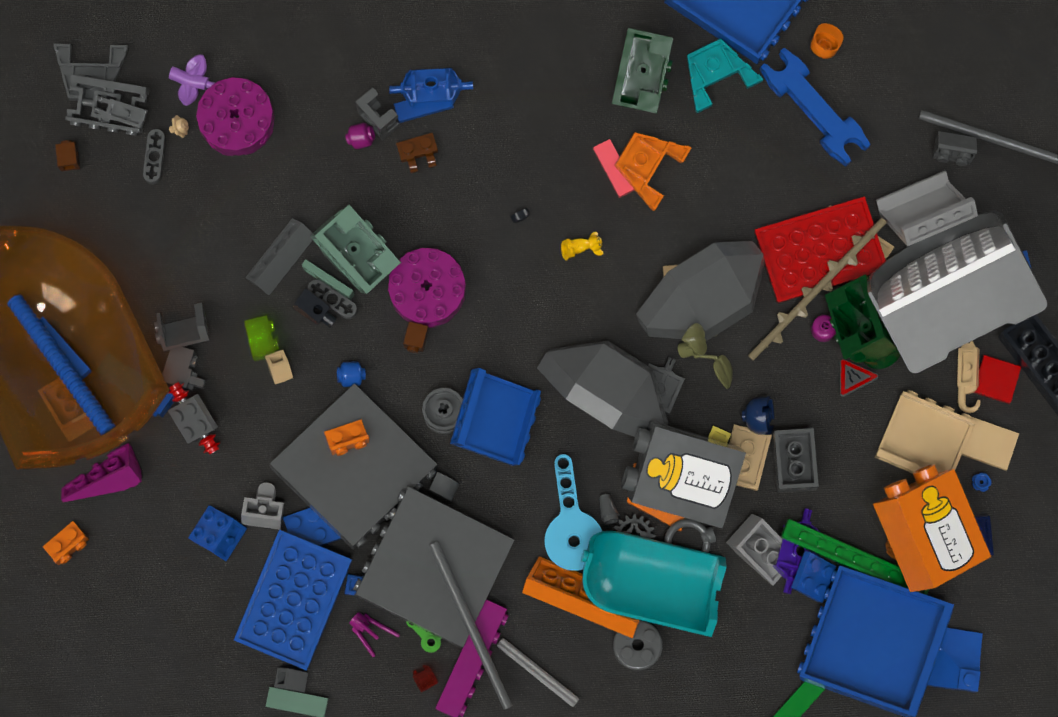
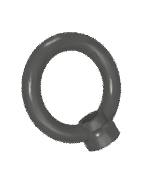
M682 519L675 522L665 534L664 542L672 544L673 535L677 530L683 527L695 528L700 532L703 542L701 551L709 553L711 543L716 542L712 527L706 528L700 522L691 519Z

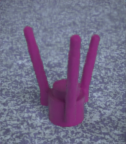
M358 612L349 624L353 627L352 631L358 636L372 657H375V653L360 633V631L362 633L366 631L378 640L379 637L369 628L370 623L396 637L400 636L399 633L377 622L367 614L363 615Z

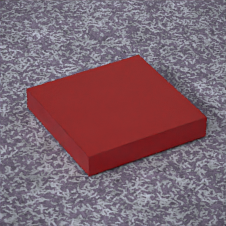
M983 355L979 367V384L974 393L1010 404L1021 366Z

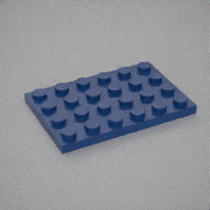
M279 530L234 641L307 671L353 559Z

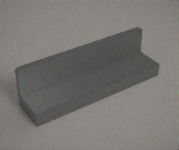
M292 218L245 278L258 286L267 295H270L312 242L310 235L313 233L302 222Z

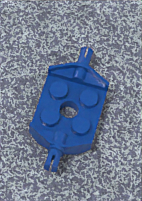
M452 68L410 70L406 73L401 86H389L390 94H403L411 107H413V103L451 101V105H453L460 91L473 90V81L461 82V79L458 78ZM430 81H433V82L436 83L434 86H427V85H426V83H428V82H430Z

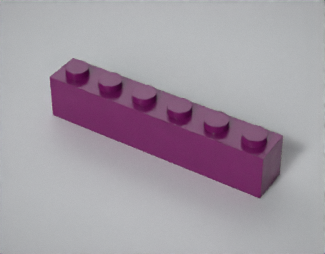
M486 600L475 624L491 657L493 651H490L493 643L497 644L501 635L498 630L501 625L505 626L509 615L506 614V608ZM470 635L435 708L437 711L450 717L464 716L468 707L465 705L467 698H472L476 690L473 685L476 679L480 681L484 672L482 661Z

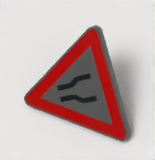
M845 359L840 361L841 397H845L878 379V374Z

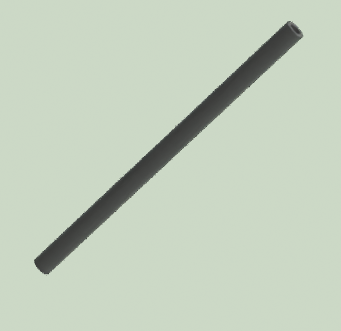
M921 110L920 120L1058 164V154Z
M437 541L429 545L503 710L510 708L513 705Z

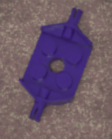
M804 509L802 520L797 523L820 532L810 522L812 510ZM782 539L777 563L773 567L786 581L783 593L791 594V587L803 556H798L796 552L798 545ZM804 548V552H805V551L811 552V553L815 554L816 556H818L817 553H814V552H812V551L807 550V549Z

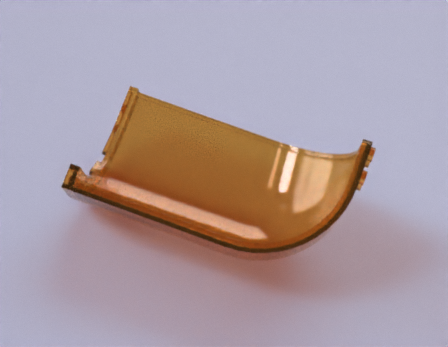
M0 226L1 436L16 469L61 467L76 464L75 460L84 457L87 460L97 457L128 440V435L134 430L139 431L154 414L169 392V388L117 280L98 257L79 243L53 231L26 226ZM22 295L23 299L26 300L33 310V313L36 314V317L39 319L44 317L92 370L82 381L88 386L92 395L95 396V400H98L102 406V409L106 411L105 414L109 415L112 423L116 425L115 428L102 436L96 430L93 422L83 412V408L73 398V394L63 384L60 376L56 374L50 362L46 360L43 353L33 342V339L30 338L27 330L24 329L14 315V312L8 307L7 303L13 296Z

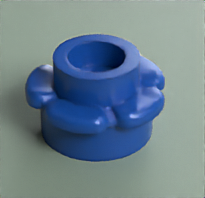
M986 473L975 474L972 478V486L975 490L984 492L991 486V479Z

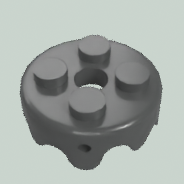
M640 620L633 638L617 632L613 640V651L616 660L624 667L633 671L651 668L660 658L663 649V641L659 631L652 624ZM641 640L644 644L643 649L640 651L634 650L632 647L633 641Z

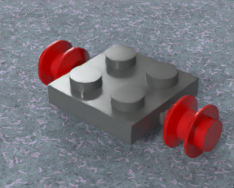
M179 382L169 387L170 391L167 394H173L174 398L172 401H180V404L172 407L168 412L187 444L201 438L199 446L204 445L205 450L203 453L208 452V454L215 452L219 449L217 445L220 442L216 443L214 441L216 435H208V433L218 428L200 396L196 394L187 399L185 397L188 395L189 390H183L184 383L181 385Z

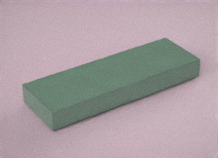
M306 259L302 263L303 270L322 281L349 300L354 297V291Z
M269 687L265 707L309 716L325 717L328 698Z

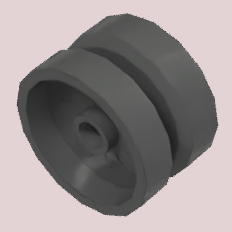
M439 388L429 393L423 402L422 408L426 425L437 434L448 435L453 433L463 401L462 397L456 391L449 388ZM443 409H446V410H447V413H446V414H443V412H441V411H442Z

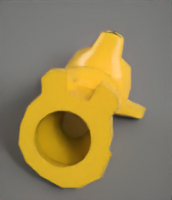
M593 232L589 239L570 240L568 238L561 243L562 256L565 260L575 257V254L582 253L588 249L592 250L595 255L602 256L603 251L600 249L602 247V240L597 232Z

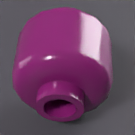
M364 122L350 126L348 134H346L348 145H352L354 149L369 147L372 145L373 140H375L373 127Z
M828 315L818 316L811 326L812 336L819 342L830 341L836 334L835 329L830 323L831 317Z

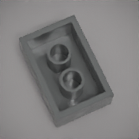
M814 428L774 431L772 438L777 492L817 490L819 484Z

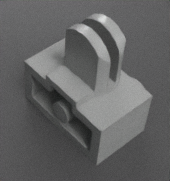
M262 483L257 489L256 499L244 497L241 513L243 525L281 530L284 503L275 502L276 489L274 485Z

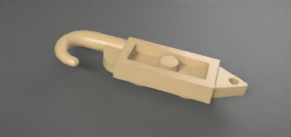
M973 340L958 348V406L965 413L975 412L981 403L980 400H977L975 406H966V395L974 393L979 384L980 349L975 346Z

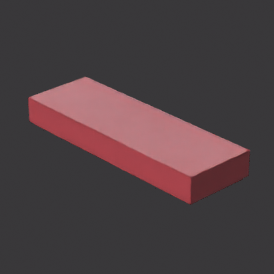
M609 139L593 147L618 197L621 198L635 191L614 166L619 159V155L611 140Z

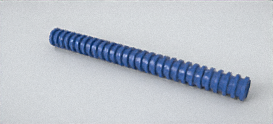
M13 296L7 305L14 312L20 324L27 330L30 338L33 339V342L43 353L46 360L50 362L53 370L60 376L63 384L73 394V398L83 408V412L93 422V426L96 427L100 435L107 436L111 434L116 425L112 423L109 415L105 414L106 411L102 409L98 400H95V396L92 395L88 386L79 377V374L72 367V364L69 363L65 354H62V350L59 349V346L52 336L49 335V332L46 331V328L39 318L36 317V314L33 313V310L26 300L23 299V296Z

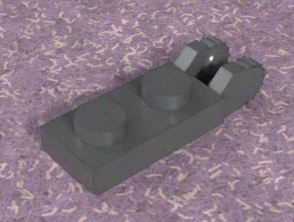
M96 95L95 100L107 103L108 107L107 111L99 107H93V112L143 129L148 110Z

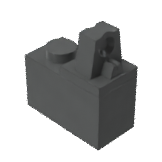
M184 347L171 349L160 381L162 384L172 386L177 382L180 385L184 383L182 387L184 391H193L194 387L204 389L206 381L197 378L198 374L192 370L198 362L196 352Z

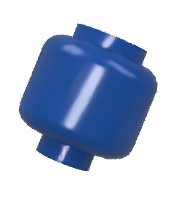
M343 362L340 367H337V382L341 383L343 387H351L353 384L359 387L362 380H365V368H361L359 362Z

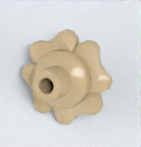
M176 115L175 118H172V126L169 127V131L184 138L188 134V122Z

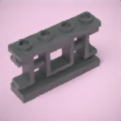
M71 75L70 82H72L70 90L79 91L77 110L67 109L65 120L70 121V125L81 126L82 123L89 124L88 128L100 129V126L107 127V131L117 133L121 129L126 130V134L137 136L138 132L143 133V129L111 124L113 119L93 111L91 112V117H97L98 121L76 118L74 114L82 115L83 106L99 107V102L95 100L96 95L116 97L117 101L122 102L123 95L116 94V90L140 94V98L132 96L131 105L137 107L138 101L147 103L149 87ZM79 84L102 87L103 91L95 90L94 99L85 98L86 88L78 86Z

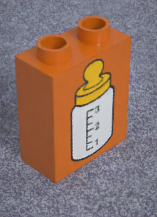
M935 464L913 472L912 474L916 482L908 485L906 479L884 487L887 497L873 504L910 592L936 588L991 557L955 469L938 472Z

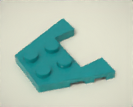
M722 39L687 55L696 113L712 106V102L704 88L737 72L747 89L763 81V78L755 73L749 64L740 59L738 54Z

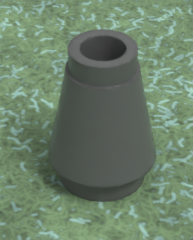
M604 494L600 496L601 520L605 525L618 522L620 514L611 495Z

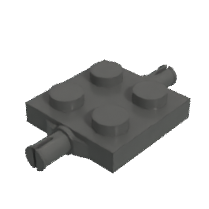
M668 357L665 367H657L650 363L648 365L654 369L665 412L670 415L685 378L676 375L672 371L676 360L673 359L671 362L672 358Z

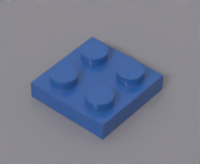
M805 551L791 588L817 602L823 603L836 566L811 552Z

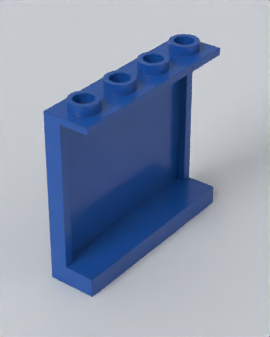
M481 368L472 369L450 444L511 466L520 465L525 457V446L530 439V428L535 422L536 416L534 414L536 407L539 406L541 401V391H533L487 374L486 370Z

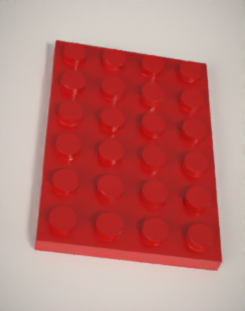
M865 196L754 230L760 251L764 255L765 267L777 304L803 296V287L813 289L829 272L827 262L829 260L839 262L854 246L851 237L853 235L863 237L866 231H869L874 226ZM877 234L874 236V239H871L856 254L858 264L856 266L847 264L831 280L832 287L853 281L865 274L870 276L871 273L886 261Z

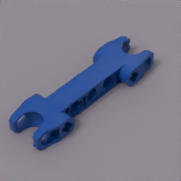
M783 48L780 50L779 55L786 68L782 71H774L764 63L760 67L761 74L770 89L778 97H782L787 93L824 134L825 137L820 140V144L825 151L846 167L850 164L851 160L844 150V145L855 143L862 150L866 151L870 147L868 139L863 133L862 128L853 118L848 117L844 121L841 120L805 79L810 74L806 65L789 50Z

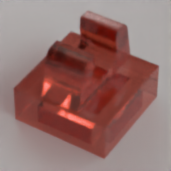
M423 665L424 671L417 673L416 670L413 671V679L421 693L438 684L434 673L427 665Z

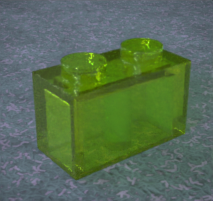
M267 315L244 321L254 361L263 360L266 355L279 350L277 338L273 339L272 332L275 331L273 320L269 321Z

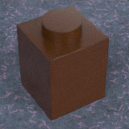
M66 140L60 142V144H55L57 164L61 172L80 169L78 147L75 142Z
M409 322L403 343L407 351L412 353L424 351L429 332L428 326Z

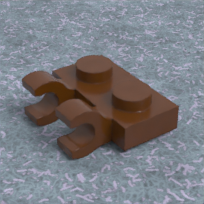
M433 133L396 143L401 162H408L411 173L418 172L415 159L426 156L429 168L436 166L433 154L438 153Z

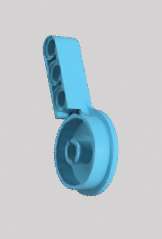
M561 454L556 457L554 465L561 512L547 528L545 549L549 558L557 566L565 570L579 571L583 570L582 553L584 550H587L590 538L594 534L602 532V529L595 519L579 509L572 460L568 455ZM565 459L568 461L569 466L566 469H561L558 466V461ZM563 479H569L572 485L569 488H563L560 482ZM564 499H573L574 506L571 508L565 507L563 505ZM572 536L577 537L580 541V544L576 547L569 545L568 540Z

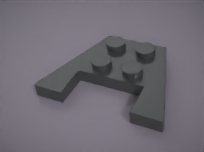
M54 44V50L69 101H78L79 91L70 90L72 82H70L71 75L115 82L127 55L128 46L110 45L109 64L71 63L72 45ZM79 84L78 86L86 88L85 98L94 99L95 90L103 91L102 87ZM100 95L101 97L109 98V96Z

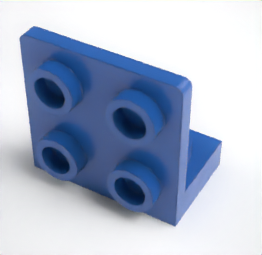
M208 506L188 538L222 560L227 561L247 528L230 516L212 506Z

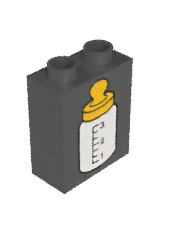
M653 421L649 422L647 430L639 428L633 443V451L640 453L635 468L631 466L626 467L621 482V489L628 490L627 497L630 501L723 528L746 452L739 446Z

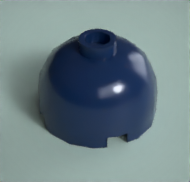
M770 396L752 399L747 404L746 410L742 411L743 422H746L747 428L757 435H771L774 425H770V423L774 419V405Z

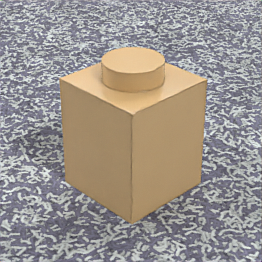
M284 350L265 356L269 372L275 384L293 378Z

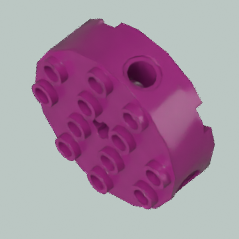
M232 77L220 80L209 87L198 102L196 118L200 132L211 148L223 155L240 156L256 152L266 144L274 128L275 116L268 95L259 85L248 79Z
M420 248L408 252L399 260L401 263L389 275L388 291L394 310L404 320L426 325L428 328L449 322L458 313L465 301L466 284L460 265L451 255L438 249ZM425 285H429L428 291H425Z

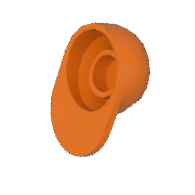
M820 24L811 40L810 48L820 58H832L842 44L843 34L834 25Z

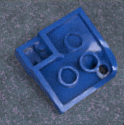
M947 628L927 686L978 692L983 633Z

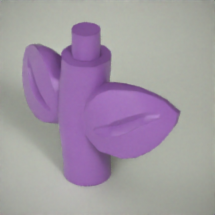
M200 54L192 57L187 62L186 72L174 66L170 70L169 79L181 84L178 90V97L185 106L190 105L196 100L199 94L198 89L206 90L215 84V82L209 81L208 77H204L207 70L204 55Z

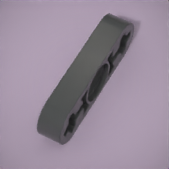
M159 129L151 130L147 137L143 177L151 185L159 183L162 178L166 137ZM156 135H159L161 138L157 141L158 148L155 147V141L152 139ZM157 152L160 154V158L157 161H151L149 159L150 154ZM151 166H154V172L157 175L153 179H150L148 174L152 173Z
M313 280L308 284V290L344 319L350 320L357 315V307L354 302L322 281ZM320 285V290L325 293L324 297L319 292L313 293L312 287ZM330 295H336L338 301L336 304L331 305L327 302V298ZM342 300H344L342 304L345 307L349 308L350 306H352V313L348 312L347 314H345L344 308L340 306Z

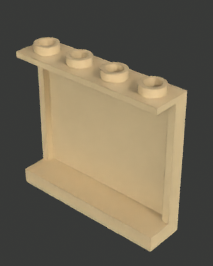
M903 391L875 458L910 473L935 464L938 472L951 469L956 470L976 421H973V417L968 414L962 413V415L954 413L955 409L944 405L940 407L932 399H921L913 391ZM952 446L959 448V452L951 450Z

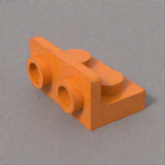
M362 419L324 432L332 455L337 454V456L346 454L349 449H361L369 443V436L366 433Z
M72 521L47 542L43 548L57 565L61 563L63 565L72 558L71 554L76 550H82L87 545L86 542L89 539L76 523Z

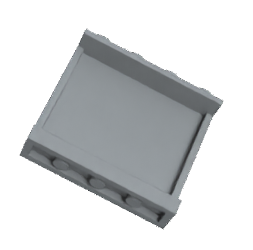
M942 171L876 200L880 216L907 246L978 216L975 200L972 197L965 199L949 182L946 171Z

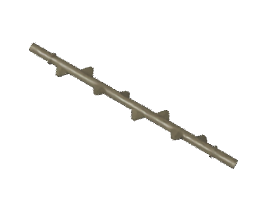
M880 218L869 231H866L863 237L853 235L851 238L854 246L839 262L831 260L827 262L829 272L813 289L808 287L802 288L804 298L788 314L782 312L777 314L779 324L760 341L748 357L754 361L765 348L769 347L768 345L771 342L781 344L783 342L781 332L796 316L804 318L808 316L806 306L822 290L829 292L833 290L831 280L847 264L853 266L858 264L856 254L871 239L875 238L874 236L887 222Z

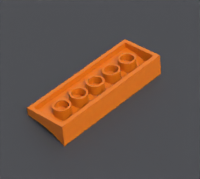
M539 556L526 579L522 593L633 638L640 620L606 612L593 604L585 593L583 574L565 570L554 562Z

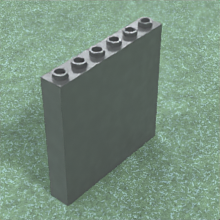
M353 384L270 463V468L353 550L356 547L360 548L367 541L366 537L370 533L375 534L381 528V522L385 519L387 521L390 519L388 516L392 508H397L400 502L397 498L401 490L405 491L406 488L410 487L419 491L423 487L422 483L426 479L430 480L437 473V463L356 384ZM362 419L366 433L369 436L367 446L361 449H349L346 454L337 456V454L332 455L324 432Z
M408 487L405 491L401 490L397 498L400 502L397 508H392L388 516L391 519L389 525H384L379 536L382 539L379 544L375 543L371 551L373 557L370 562L366 561L362 569L364 575L361 580L357 579L353 590L356 591L354 596L459 648H463L469 633L429 545L438 541L475 622L514 539Z

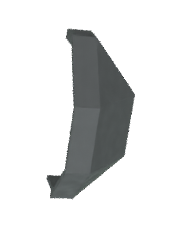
M753 241L716 242L667 272L636 313L639 324L649 337L682 339L692 324L699 323L703 327L705 339L708 341L753 312L765 267L763 253Z
M610 341L550 349L537 367L566 400L613 430L635 437L639 428L647 430L650 421L664 425L669 424L654 369Z

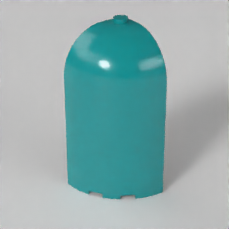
M603 531L594 534L590 538L587 550H584L582 553L581 561L584 562L583 587L593 604L613 614L712 637L718 621L717 610L719 601H715L716 591L721 590L727 568L725 557L618 531Z

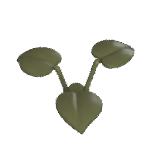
M699 323L692 324L682 337L684 342L678 345L679 355L682 358L694 356L695 359H714L713 368L715 374L723 386L729 389L733 376L730 361L724 355L719 357L716 355H705L707 344L704 329Z

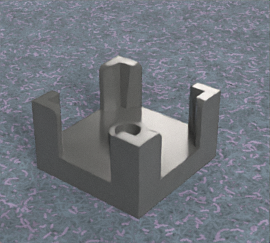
M371 88L355 103L358 114L369 126L373 127L374 132L383 141L400 127V124L395 121L398 115L393 109H390L380 116L376 112L381 107L376 99L378 93L374 88Z

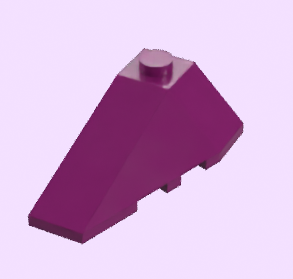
M127 443L107 454L108 459L100 465L97 462L92 465L93 468L86 475L80 474L62 487L61 500L68 502L124 491L130 487L137 486L142 482L141 468L131 445Z

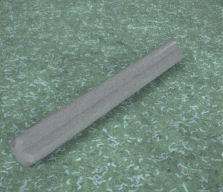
M502 638L497 644L499 649L570 706L574 707L579 701L576 695L506 639Z

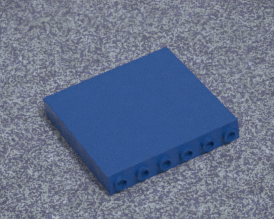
M665 0L664 3L716 38L722 39L728 46L755 64H758L760 60L764 61L770 53L768 49L771 45L775 46L780 39L778 35L781 31L785 32L791 24L789 21L791 17L798 15L802 8L800 7L802 2H807L808 0Z
M839 565L838 571L834 570L831 577L832 587L831 589L827 588L824 599L827 600L825 607L821 606L817 618H820L818 626L814 625L812 629V643H808L804 652V655H807L805 662H801L797 673L800 674V680L903 717H916L946 633L954 604L916 591L910 592L907 588Z

